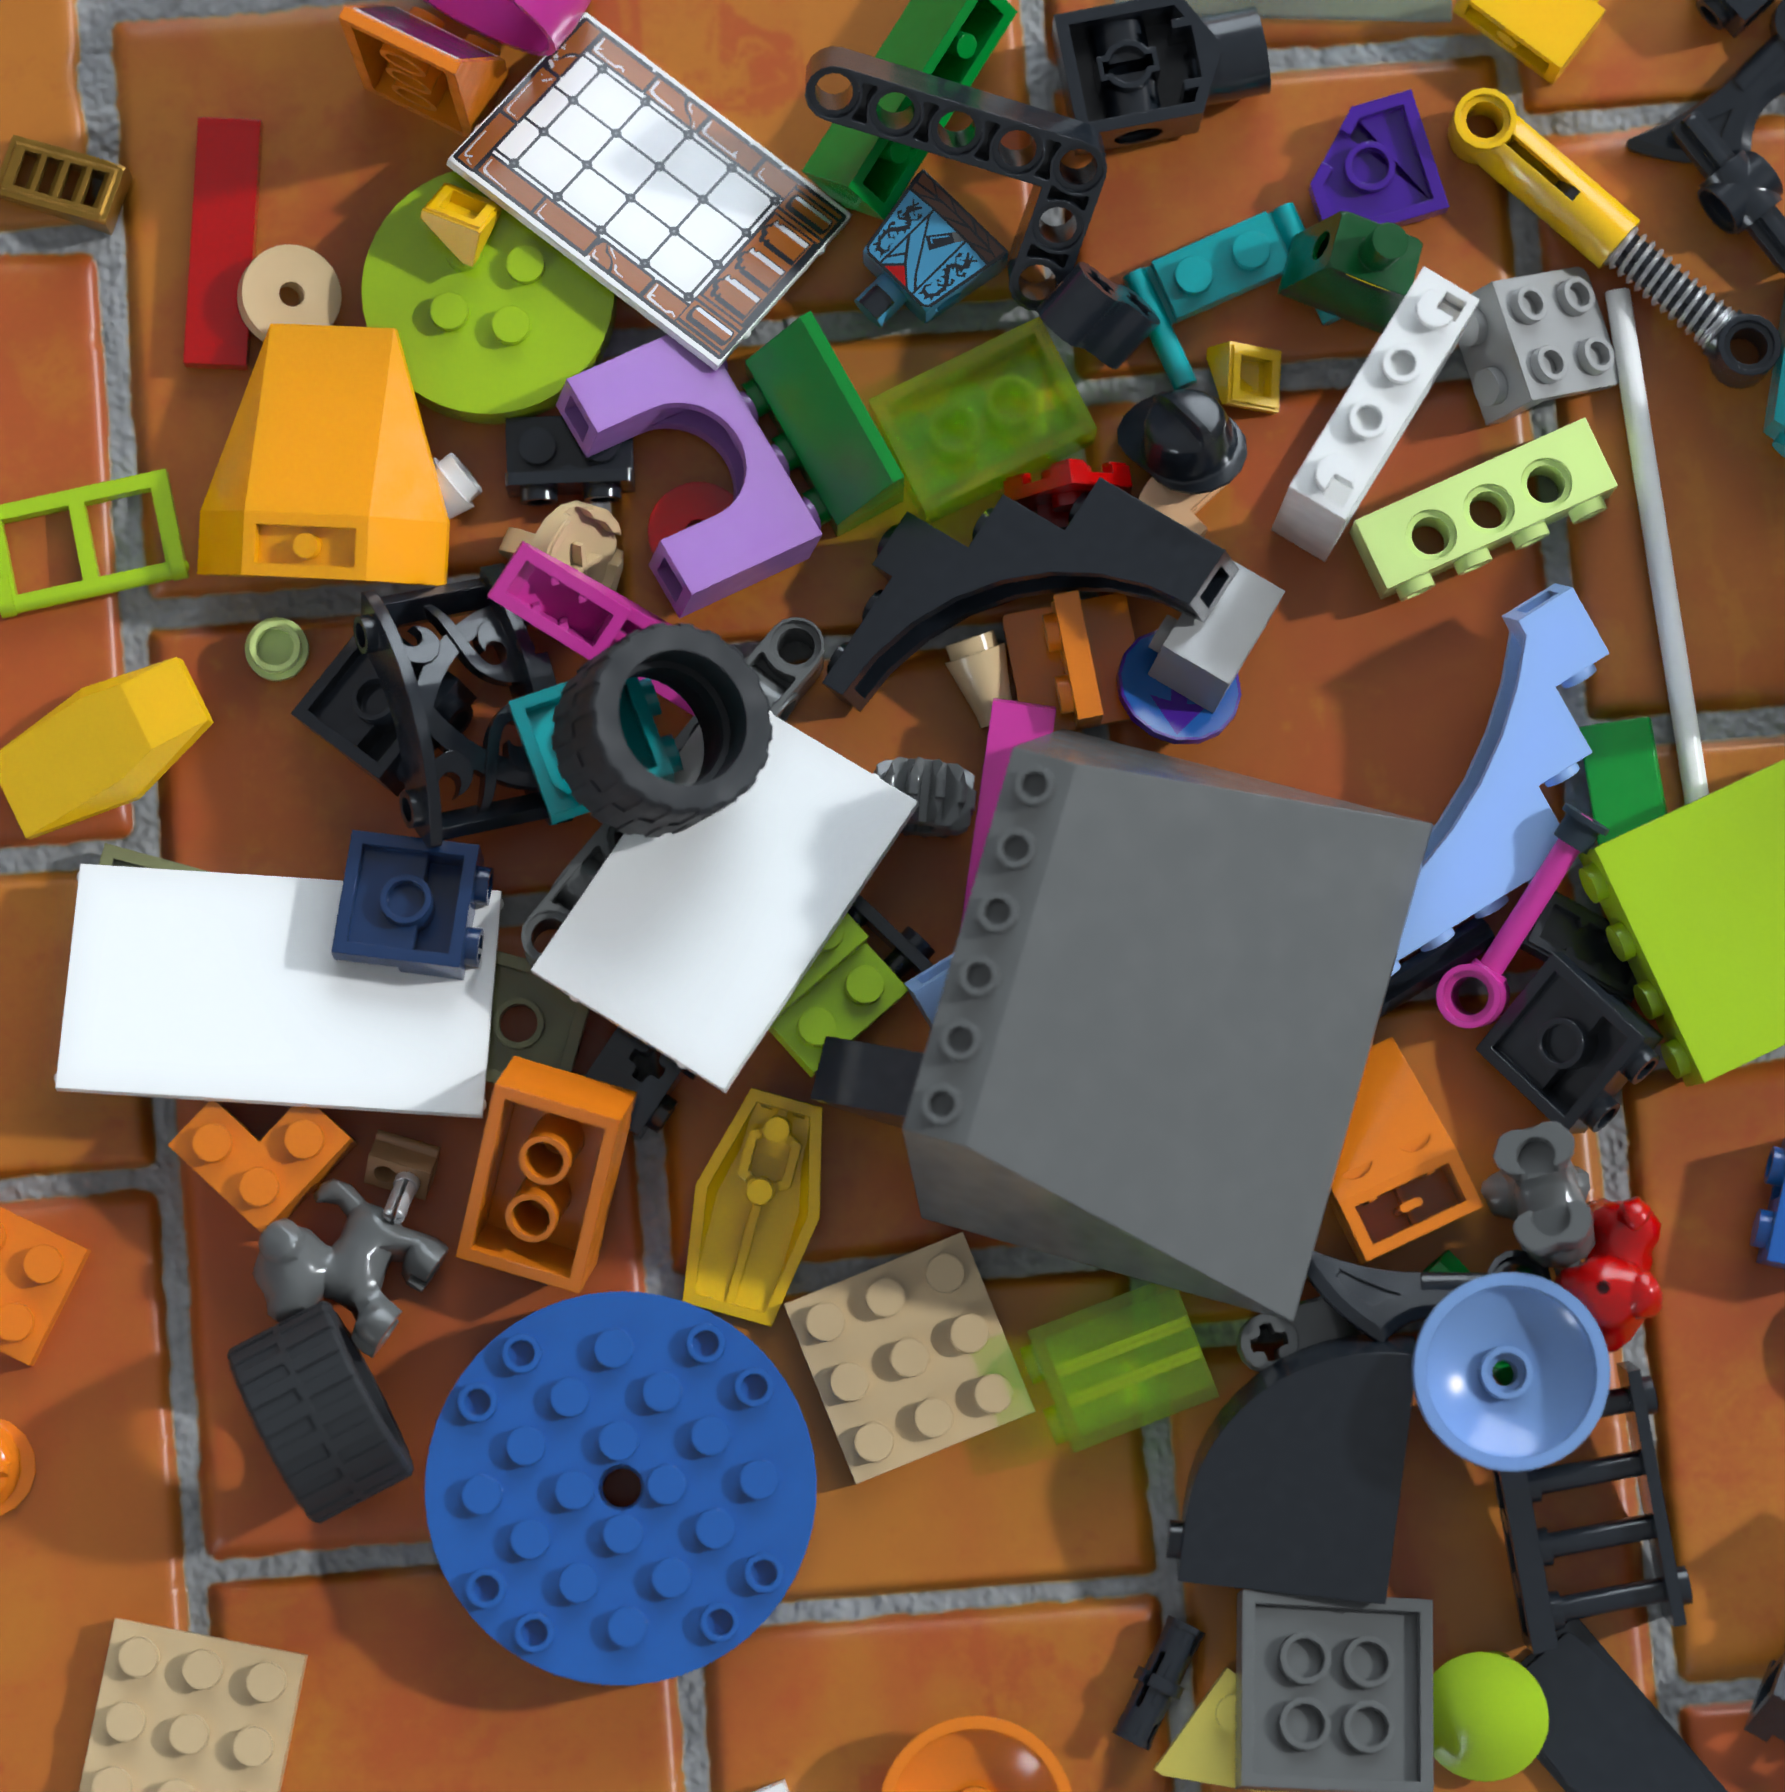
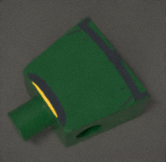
M1339 211L1292 237L1277 294L1383 334L1413 285L1423 243L1418 238L1407 235L1395 223L1386 222L1379 224L1351 212Z

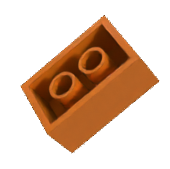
M514 1056L494 1086L456 1257L579 1294L598 1261L638 1092Z

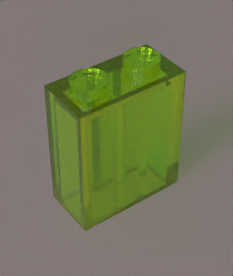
M1154 1283L1147 1284L1028 1330L1025 1334L1030 1345L1019 1348L1032 1385L1044 1381L1053 1405L1042 1409L1052 1438L1056 1446L1068 1442L1071 1453L1078 1452L1219 1397L1179 1291Z

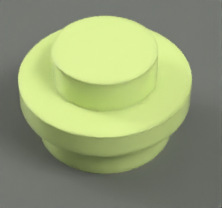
M273 617L259 622L250 631L245 643V655L250 667L260 677L270 681H285L296 676L306 665L309 657V643L305 633L296 623L286 618Z

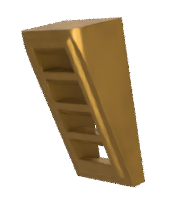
M13 135L0 169V198L112 235L133 176L125 166ZM27 155L36 158L26 188L14 186L24 156ZM48 163L57 165L58 168L47 195L38 192ZM72 170L80 173L72 198L69 201L62 199L61 196ZM93 178L102 180V184L94 206L83 205Z

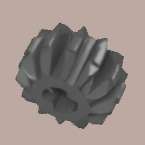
M919 756L916 759L897 757L894 760H884L876 765L874 774H877L881 780L917 800L919 803L918 808L901 831L904 836L915 835L925 839L934 836L947 838L950 835L958 836L967 831L968 826H970L971 816H973V811H975L977 791L974 790L975 775L967 769L962 768L957 763H945L940 759H923Z

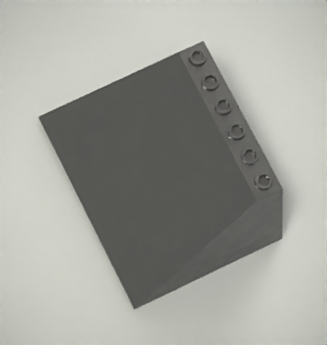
M1061 729L1014 746L903 1125V1134L921 1218L1294 1322L1433 824L1067 729Z

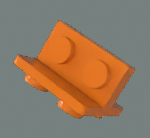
M1076 590L1053 595L1051 606L1006 614L1003 617L1002 626L1017 701L1056 707L1053 732L1061 729L1077 731L1131 720L1119 700L1116 682L1122 656L1135 642L1126 595L1115 593L1080 600L1079 591Z

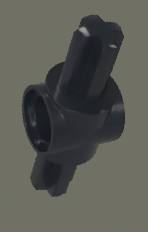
M1695 111L1689 114L1672 129L1671 136L1706 179L1699 185L1700 189L1698 190V199L1704 212L1718 228L1728 234L1736 233L1738 235L1746 229L1778 271L1785 274V217L1775 206L1782 200L1781 196L1783 194V186L1779 176L1773 167L1756 152H1745L1742 150L1735 156L1702 113Z

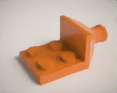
M0 1206V1352L29 1366H34L91 1250Z

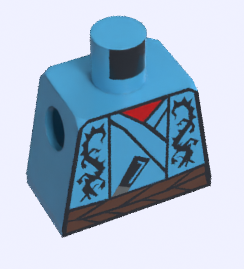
M922 169L863 250V264L876 279L854 302L861 312L880 328L903 305L926 324L1001 273L1007 267L1009 251L931 175Z

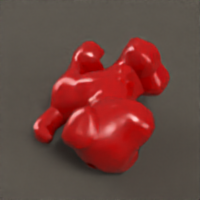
M1638 1196L1623 1201H1610L1601 1198L1588 1204L1593 1216L1596 1244L1583 1263L1563 1269L1553 1282L1569 1291L1588 1309L1602 1332L1608 1353L1618 1351L1628 1343L1645 1319L1653 1318L1662 1309L1663 1293L1656 1278L1650 1272L1653 1264L1652 1250L1659 1241L1661 1223L1650 1206Z

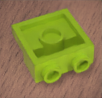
M846 913L768 1029L811 1078L818 1069L826 1036L854 1041L909 991L905 984L867 944L866 941L869 936L848 913Z

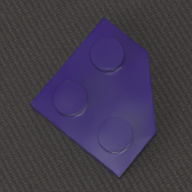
M1411 89L1351 107L1308 189L1318 222L1339 211H1347L1379 224L1390 222L1401 227L1447 213L1449 204Z

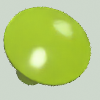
M1501 1651L1471 1652L1457 1656L1444 1663L1434 1672L1433 1757L1443 1767L1469 1780L1490 1782L1503 1780L1519 1773L1536 1758L1549 1731V1713L1546 1698L1539 1683L1525 1667Z

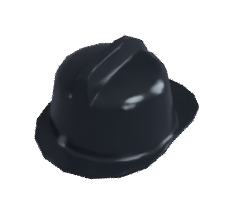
M1200 390L1162 391L1136 403L1123 416L1117 429L1118 445L1128 458L1171 491L1190 495L1212 492L1229 484L1242 471L1248 455L1246 437L1241 429L1226 414L1217 399Z

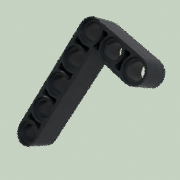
M830 46L820 49L812 55L806 66L805 98L808 107L816 116L825 121L1033 184L1009 252L1007 269L1012 298L1019 306L1029 311H1037L1039 305L1073 270L1106 179L1107 161L1102 136L1096 128L1073 118L847 48ZM835 73L846 77L851 82V85L842 93L829 94L821 90L817 83L823 76ZM893 92L902 93L912 101L906 110L898 113L882 109L878 102L886 94ZM954 111L964 112L973 120L970 126L957 132L943 128L939 122L947 113ZM1014 130L1025 131L1034 138L1031 144L1020 150L1008 149L1000 141L1004 135ZM1074 149H1084L1094 156L1088 165L1078 169L1067 167L1061 162V159L1067 152ZM1055 207L1065 208L1073 214L1068 222L1059 226H1051L1041 220L1044 212ZM1033 265H1044L1052 271L1049 278L1039 283L1028 282L1020 275L1026 268Z

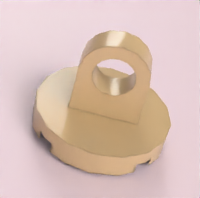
M577 500L558 506L544 519L536 534L508 527L498 550L502 556L510 560L520 543L524 541L613 591L617 589L623 569V551L616 549L615 534L622 536L619 523L609 510Z

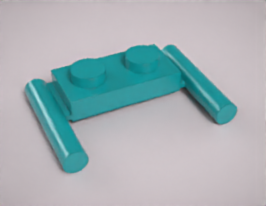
M1293 202L1283 204L1268 214L1266 211L1185 246L1152 261L1150 266L1134 270L1122 278L1125 286L1139 295L1160 319V324L1149 335V338L1174 390L1185 389L1195 384L1197 379L1172 325L1282 277L1292 237L1305 230ZM1315 308L1323 326L1341 319Z

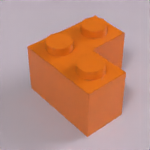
M209 1101L175 1136L168 1146L262 1233L272 1222L283 1218L288 1219L358 1143L321 1108L292 1106L260 1140L219 1101Z

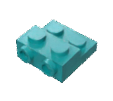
M630 677L626 679L619 699V722L625 742L634 757L648 771L663 780L675 783L674 773L683 771V765L673 736L668 734L660 737L653 719L654 716L662 714L651 679L639 680L638 677ZM567 682L508 701L510 712L552 825L590 812L582 804L579 805L570 794L572 791L565 779L562 780L556 766L558 765L556 752L552 748L551 735L554 734V722L552 721L554 709L560 702L562 697L561 691Z

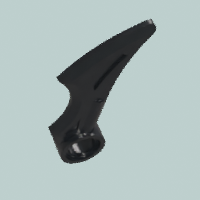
M1785 0L1780 2L1771 16L1769 26L1771 37L1724 83L1686 112L1664 124L1630 138L1626 142L1627 149L1656 159L1693 164L1674 141L1671 131L1689 114L1698 111L1703 114L1735 156L1742 150L1745 152L1751 151L1752 134L1761 112L1772 100L1785 92Z
M1518 1249L1506 1251L1496 1257L1487 1272H1405L1384 1270L1342 1261L1314 1251L1306 1277L1316 1291L1340 1316L1370 1339L1381 1343L1387 1341L1399 1329L1411 1323L1426 1320L1430 1312L1447 1294L1476 1278L1514 1271L1535 1275L1552 1282L1548 1268H1544L1531 1261L1526 1251Z

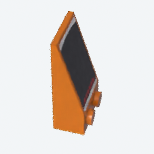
M394 5L344 6L338 17L365 89L466 138L474 132L477 125L481 124L489 116L509 77L505 59L499 57L501 50L477 35L468 34L464 40L443 30L445 23L424 9L412 7L408 13Z

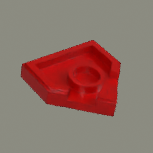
M1065 459L1052 463L1050 469L1041 472L1040 480L1032 482L1031 473H1021L1006 478L1002 486V495L1004 494L1031 511H1036V514L1065 530L1069 525L1068 517L1073 504L1083 492L1091 491L1100 477L1128 494H1131L1132 481L1130 467L1126 463H1103L1102 473L1092 472L1091 466L1087 465L1084 460Z

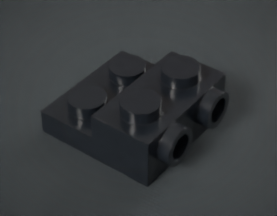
M353 635L291 714L299 722L345 755L354 765L398 797L401 791L405 789L394 722L377 673L367 654H362L359 651ZM401 637L402 642L404 644H406L407 646H413ZM412 667L417 679L421 667ZM446 671L436 695L434 708L462 734L471 723L473 717L471 705L477 697L460 679ZM433 744V749L435 751L437 747Z
M1553 952L1475 1049L1548 1119L1561 1123L1571 1134L1585 1133L1588 1128L1595 1133L1604 1128L1619 1111L1620 1104L1614 1097L1629 1080L1635 1085L1645 1079L1656 1067L1660 1056L1654 1051V1048L1664 1036L1618 994L1608 995L1563 952Z

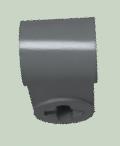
M1322 1296L1299 1302L1294 1322L1265 1314H1260L1248 1320L1239 1330L1236 1346L1241 1361L1248 1368L1261 1372L1276 1361L1300 1349L1327 1340L1361 1335V1332L1340 1316ZM1260 1325H1267L1270 1334H1281L1284 1345L1274 1350V1361H1267L1264 1352L1258 1351L1253 1353L1250 1341L1260 1336Z

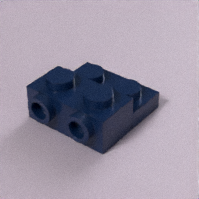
M352 830L331 950L334 960L398 967L400 972L464 980L466 966L479 967L481 954H478V948L482 949L484 930L483 928L473 927L476 904L488 906L491 890H493L494 870L492 867H484V858L480 845L443 841L442 846L429 849L422 838Z

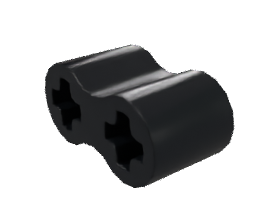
M1079 262L1037 308L1040 318L1058 337L1071 346L1087 350L1102 363L1113 369H1118L1160 324L1157 314L1139 295L1122 284L1118 285L1111 282L1096 269L1084 262Z

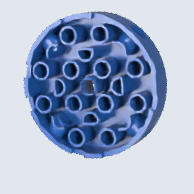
M611 1291L586 1294L562 1300L535 1311L495 1337L473 1359L448 1395L435 1425L425 1471V1505L433 1548L444 1576L455 1596L469 1615L489 1636L508 1651L531 1665L558 1676L601 1685H637L682 1676L708 1665L746 1640L770 1616L795 1579L808 1547L816 1508L817 1476L814 1451L808 1427L795 1396L772 1361L753 1341L734 1326L711 1312L681 1300L642 1292ZM628 1469L634 1472L640 1480V1495L630 1506L617 1507L610 1503L605 1496L604 1483L608 1475L615 1470Z

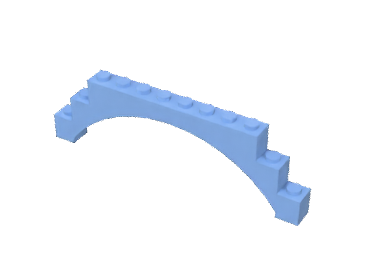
M1554 583L1501 616L1509 629L1501 682L1485 733L1466 775L1437 823L1432 828L1391 976L1401 968L1399 960L1418 948L1422 952H1427L1446 943L1455 934L1452 927L1468 917L1474 915L1477 919L1483 918L1502 908L1509 901L1507 893L1525 882H1531L1558 839L1554 832L1560 823L1540 790L1539 785L1544 783L1546 787H1551L1569 779L1580 769L1577 762L1593 752L1556 686L1561 684L1563 688H1570L1583 682L1597 671L1594 663L1610 654L1573 587ZM953 953L904 983L931 1029Z

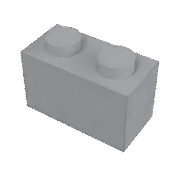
M1235 561L1234 563L1239 570L1204 623L1184 613L1181 614L1178 620L1167 614L1149 644V648L1156 651L1158 655L1148 675L1212 713L1215 712L1285 593V590Z

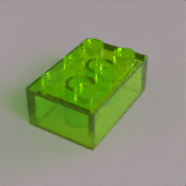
M1040 316L869 399V415L904 475V487L921 520L928 524L1002 489L1003 481H1006L1008 477L1021 473L1033 474L1094 444L1097 427Z

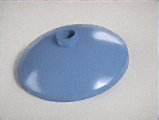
M1514 1272L1495 1273L1476 1278L1457 1287L1447 1294L1430 1312L1422 1325L1414 1347L1412 1382L1417 1404L1427 1425L1434 1435L1453 1453L1487 1469L1512 1472L1540 1468L1560 1460L1575 1450L1592 1432L1600 1419L1608 1397L1610 1363L1605 1340L1595 1319L1588 1309L1569 1291L1556 1283L1535 1275ZM1499 1361L1506 1362L1513 1370V1379L1507 1386L1497 1384L1492 1377V1369Z

